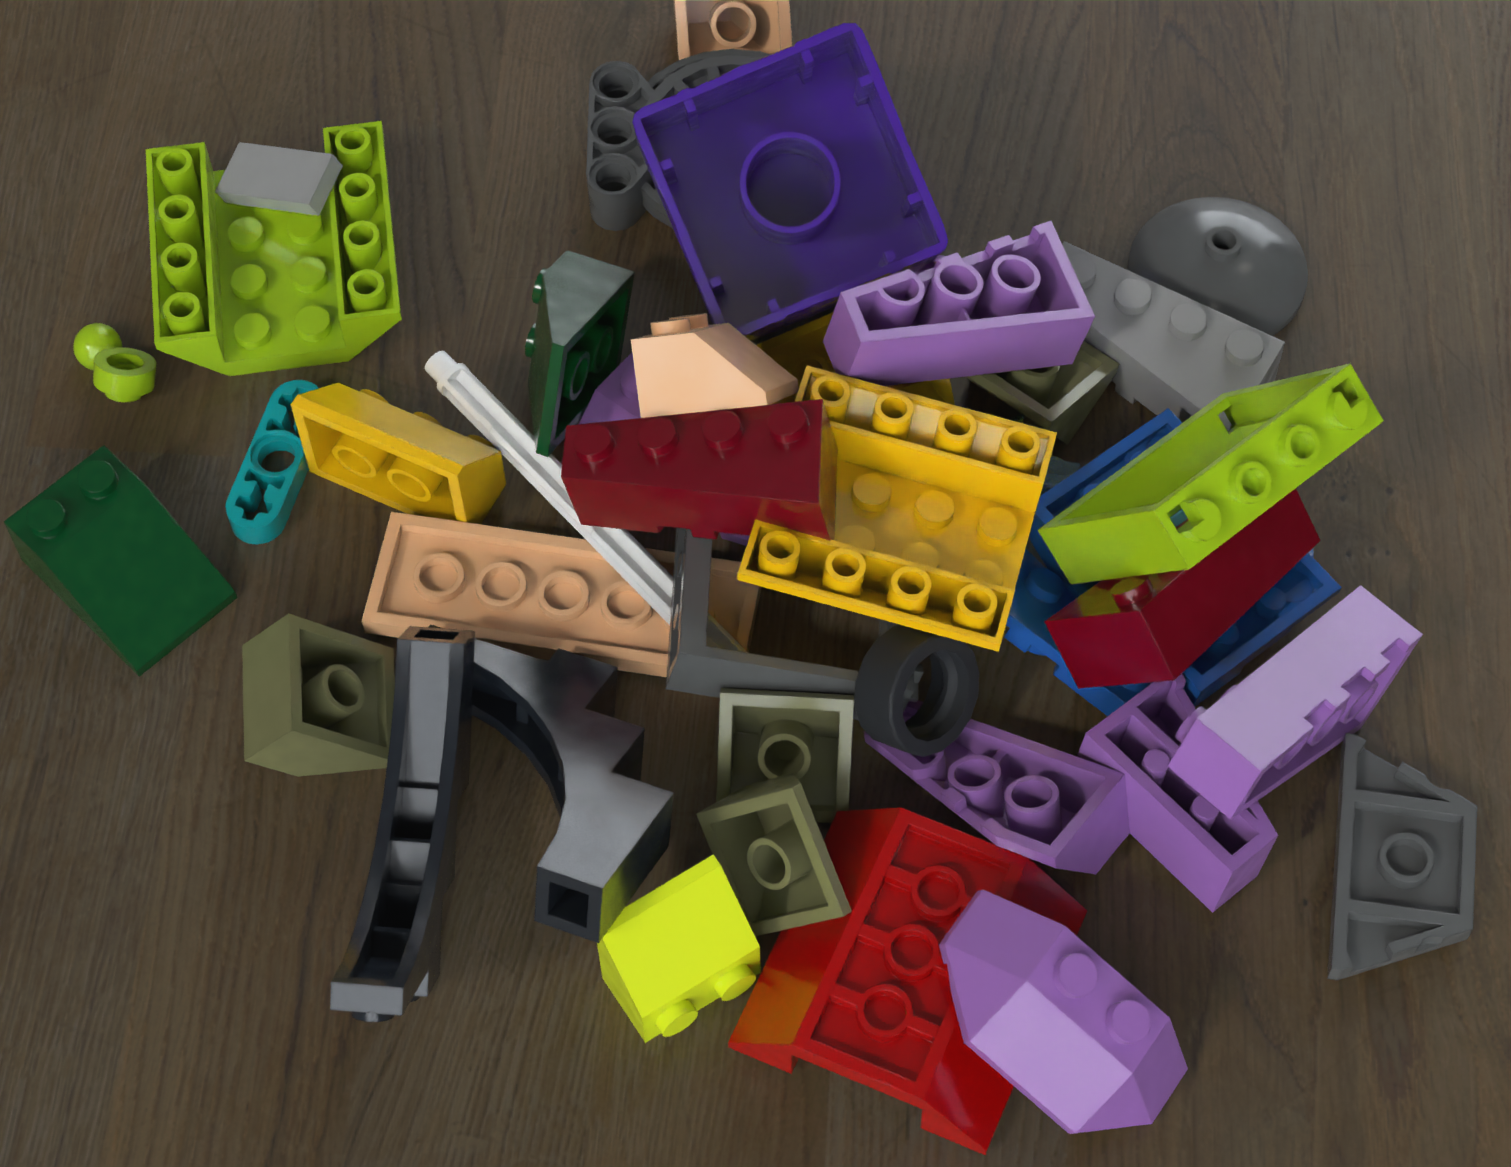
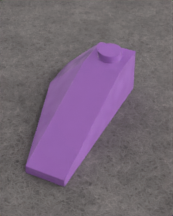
M922 701L908 702L903 712L905 722L916 714L923 703ZM973 719L969 720L959 737L943 751L924 757L875 741L864 731L865 742L996 846L1053 868L1097 874L1130 833L1125 774Z

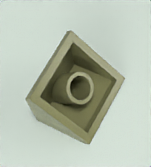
M1083 341L1073 364L966 376V378L1040 428L1057 432L1056 438L1068 445L1117 373L1120 364Z
M721 688L716 802L745 786L793 773L802 785L816 822L832 823L837 811H849L854 695Z

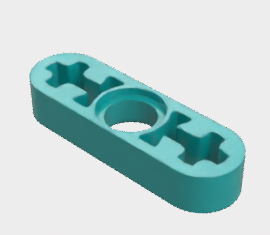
M306 380L288 381L280 385L272 393L228 495L225 508L231 528L236 537L245 543L264 544L277 538L284 530L309 468L296 423L293 425L296 435L290 432L291 421L288 411L292 412L290 404L298 394L319 388L312 382ZM275 451H287L295 456L293 463L287 469L280 472H269L261 467L263 459ZM259 487L266 490L264 502L268 513L260 512L255 516L254 520H247L245 512H255L260 504L262 494Z

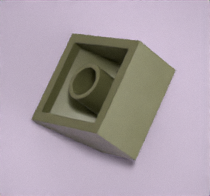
M289 613L242 645L244 761L297 777L387 768L395 691L393 648Z

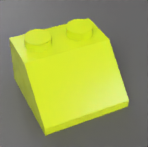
M711 855L626 906L601 941L597 943L602 978L645 1043L661 1033L664 1037H669L681 1032L697 1018V1011L718 998H721L722 1001H729L740 996L753 985L756 975L761 973L760 946L722 866L714 855Z

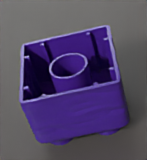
M843 23L829 28L808 39L796 42L794 46L739 66L711 81L694 88L683 89L676 95L641 107L634 114L632 123L638 145L712 323H729L750 341L835 307L842 291L907 269L916 272L935 260L947 247L948 237L940 214L910 149L897 111L863 30L856 23Z

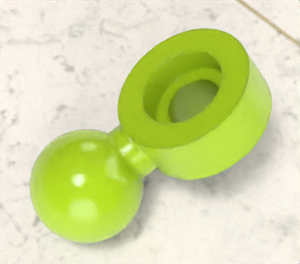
M92 323L86 325L77 333L73 344L75 357L85 368L93 370L94 386L105 393L109 399L117 402H134L155 388L156 360L154 357L138 349L122 347V340L115 329L103 323Z

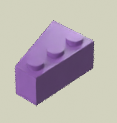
M1181 674L1173 681L1153 682L1086 732L1077 757L1125 774L1130 834L1213 913L1258 876L1278 834L1258 801L1230 820L1167 767L1181 744L1175 738L1179 727L1196 710L1183 689L1186 679Z

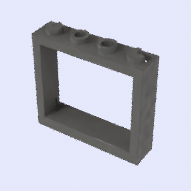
M676 528L666 675L667 690L720 698L721 688L854 695L855 701V682L859 672L857 670L706 646L712 539L696 538L692 536L690 529ZM879 619V637L891 627L899 624ZM918 664L908 680L903 695V712L908 702L918 701V683L924 673L922 664ZM854 706V719L859 720Z

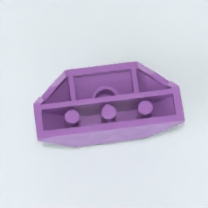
M982 889L976 892L940 942L939 948L943 963L948 966L951 994L964 1043L1067 1133L1074 1134L1148 1125L1154 1122L1188 1070L1171 1019L1065 925Z

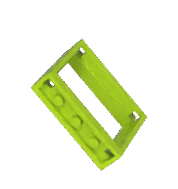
M1351 364L1222 393L1039 528L1038 532L1070 584L1187 570L1208 556L1384 420ZM1223 411L1231 423V430L1227 431L1218 416ZM1182 509L1189 521L1176 529L1170 517Z

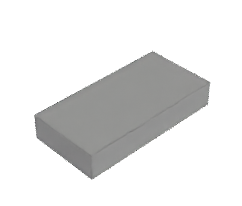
M239 142L215 192L225 203L319 216L343 165L333 154Z

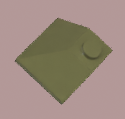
M793 773L745 786L696 813L711 852L722 866L755 936L844 917L852 912L802 785Z

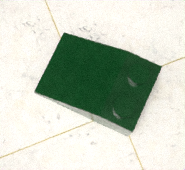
M567 250L548 269L543 268L538 274L532 293L533 303L539 305L537 320L531 327L525 344V355L531 358L528 388L537 454L548 457L565 438L566 426L579 423L594 391L620 365L634 271Z
M105 445L4 521L21 560L139 677L238 598L236 591L149 488Z

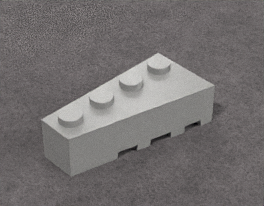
M1065 241L1062 244L1095 315L1084 341L1120 364L1117 373L1111 381L1116 384L1115 392L1131 404L1139 401L1156 415L1169 408L1183 423L1222 393L1275 381L1285 344L1284 341ZM1223 411L1218 416L1227 431L1231 430V423Z

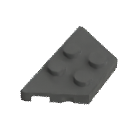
M1350 733L1345 734L1341 745L1327 979L1340 980L1467 940L1473 930L1477 805L1450 789H1441L1434 786L1427 779L1426 775L1404 762L1398 768L1365 749V739Z

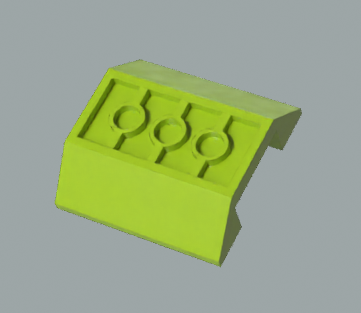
M382 121L323 128L325 153L333 154L343 166L319 216L225 203L215 192L225 170L213 171L205 142L146 149L154 343L157 350L221 374L235 376L350 361L402 320Z

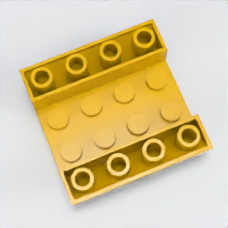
M807 365L795 402L823 399L838 448L835 540L831 539L829 541L755 519L738 570L737 580L999 652L1057 432Z

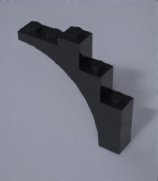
M431 624L429 626L430 628H441ZM475 639L472 715L497 729L528 757L548 785L560 816L557 833L537 865L534 921L599 943L669 847L673 792L640 782L645 728L614 718L618 667L560 648L548 661H544Z
M409 626L397 639L390 746L375 847L356 925L345 956L331 981L330 1010L351 1011V1016L360 1021L382 1022L392 1019L395 1015L402 1016L410 1002L418 1000L420 996L428 997L440 976L443 896L455 878L457 806L459 798L469 785L475 631Z

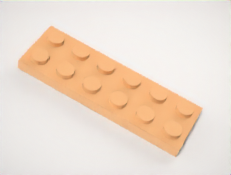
M391 512L362 617L365 633L399 638L409 626L429 627L431 624L444 629L475 631V639L538 659L549 660L560 648L616 666L619 671L666 677L670 625L586 539ZM645 548L673 576L675 552ZM711 558L708 613L749 653L762 587L737 580L741 562Z

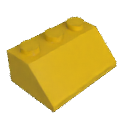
M338 382L298 394L290 404L309 472L406 514L482 524L506 486L501 451L497 450L488 440L477 435H468L466 437L447 429L426 413L414 412L412 414L395 407L374 391L367 389L357 391Z

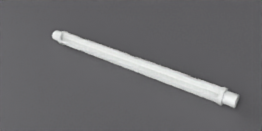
M438 351L432 355L426 362L425 371L437 382L438 391L443 396H446L501 451V454L670 625L673 576L627 530L581 525L561 478L562 464L552 454L546 457L536 453L534 436L470 372L464 363L457 364L445 351ZM708 613L706 646L748 653Z

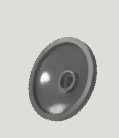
M1223 197L1193 198L1178 202L1161 210L1149 219L1138 232L1132 244L1128 260L1129 271L1271 336L1284 329L1295 317L1303 302L1308 282L1305 254L1300 243L1289 228L1278 218L1260 207L1244 201ZM1217 247L1227 248L1228 250H1222Z

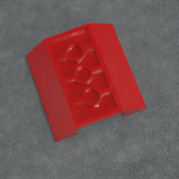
M901 807L837 811L824 839V843L852 912L844 917L781 930L729 1039L728 1048L792 1074L799 1058L922 1109L921 1129L986 1156L1014 1086L964 1043L951 994L948 966L943 963L939 944L976 892L982 889L1065 925L1076 936L1079 934L1087 910L1031 859L998 847L988 841Z

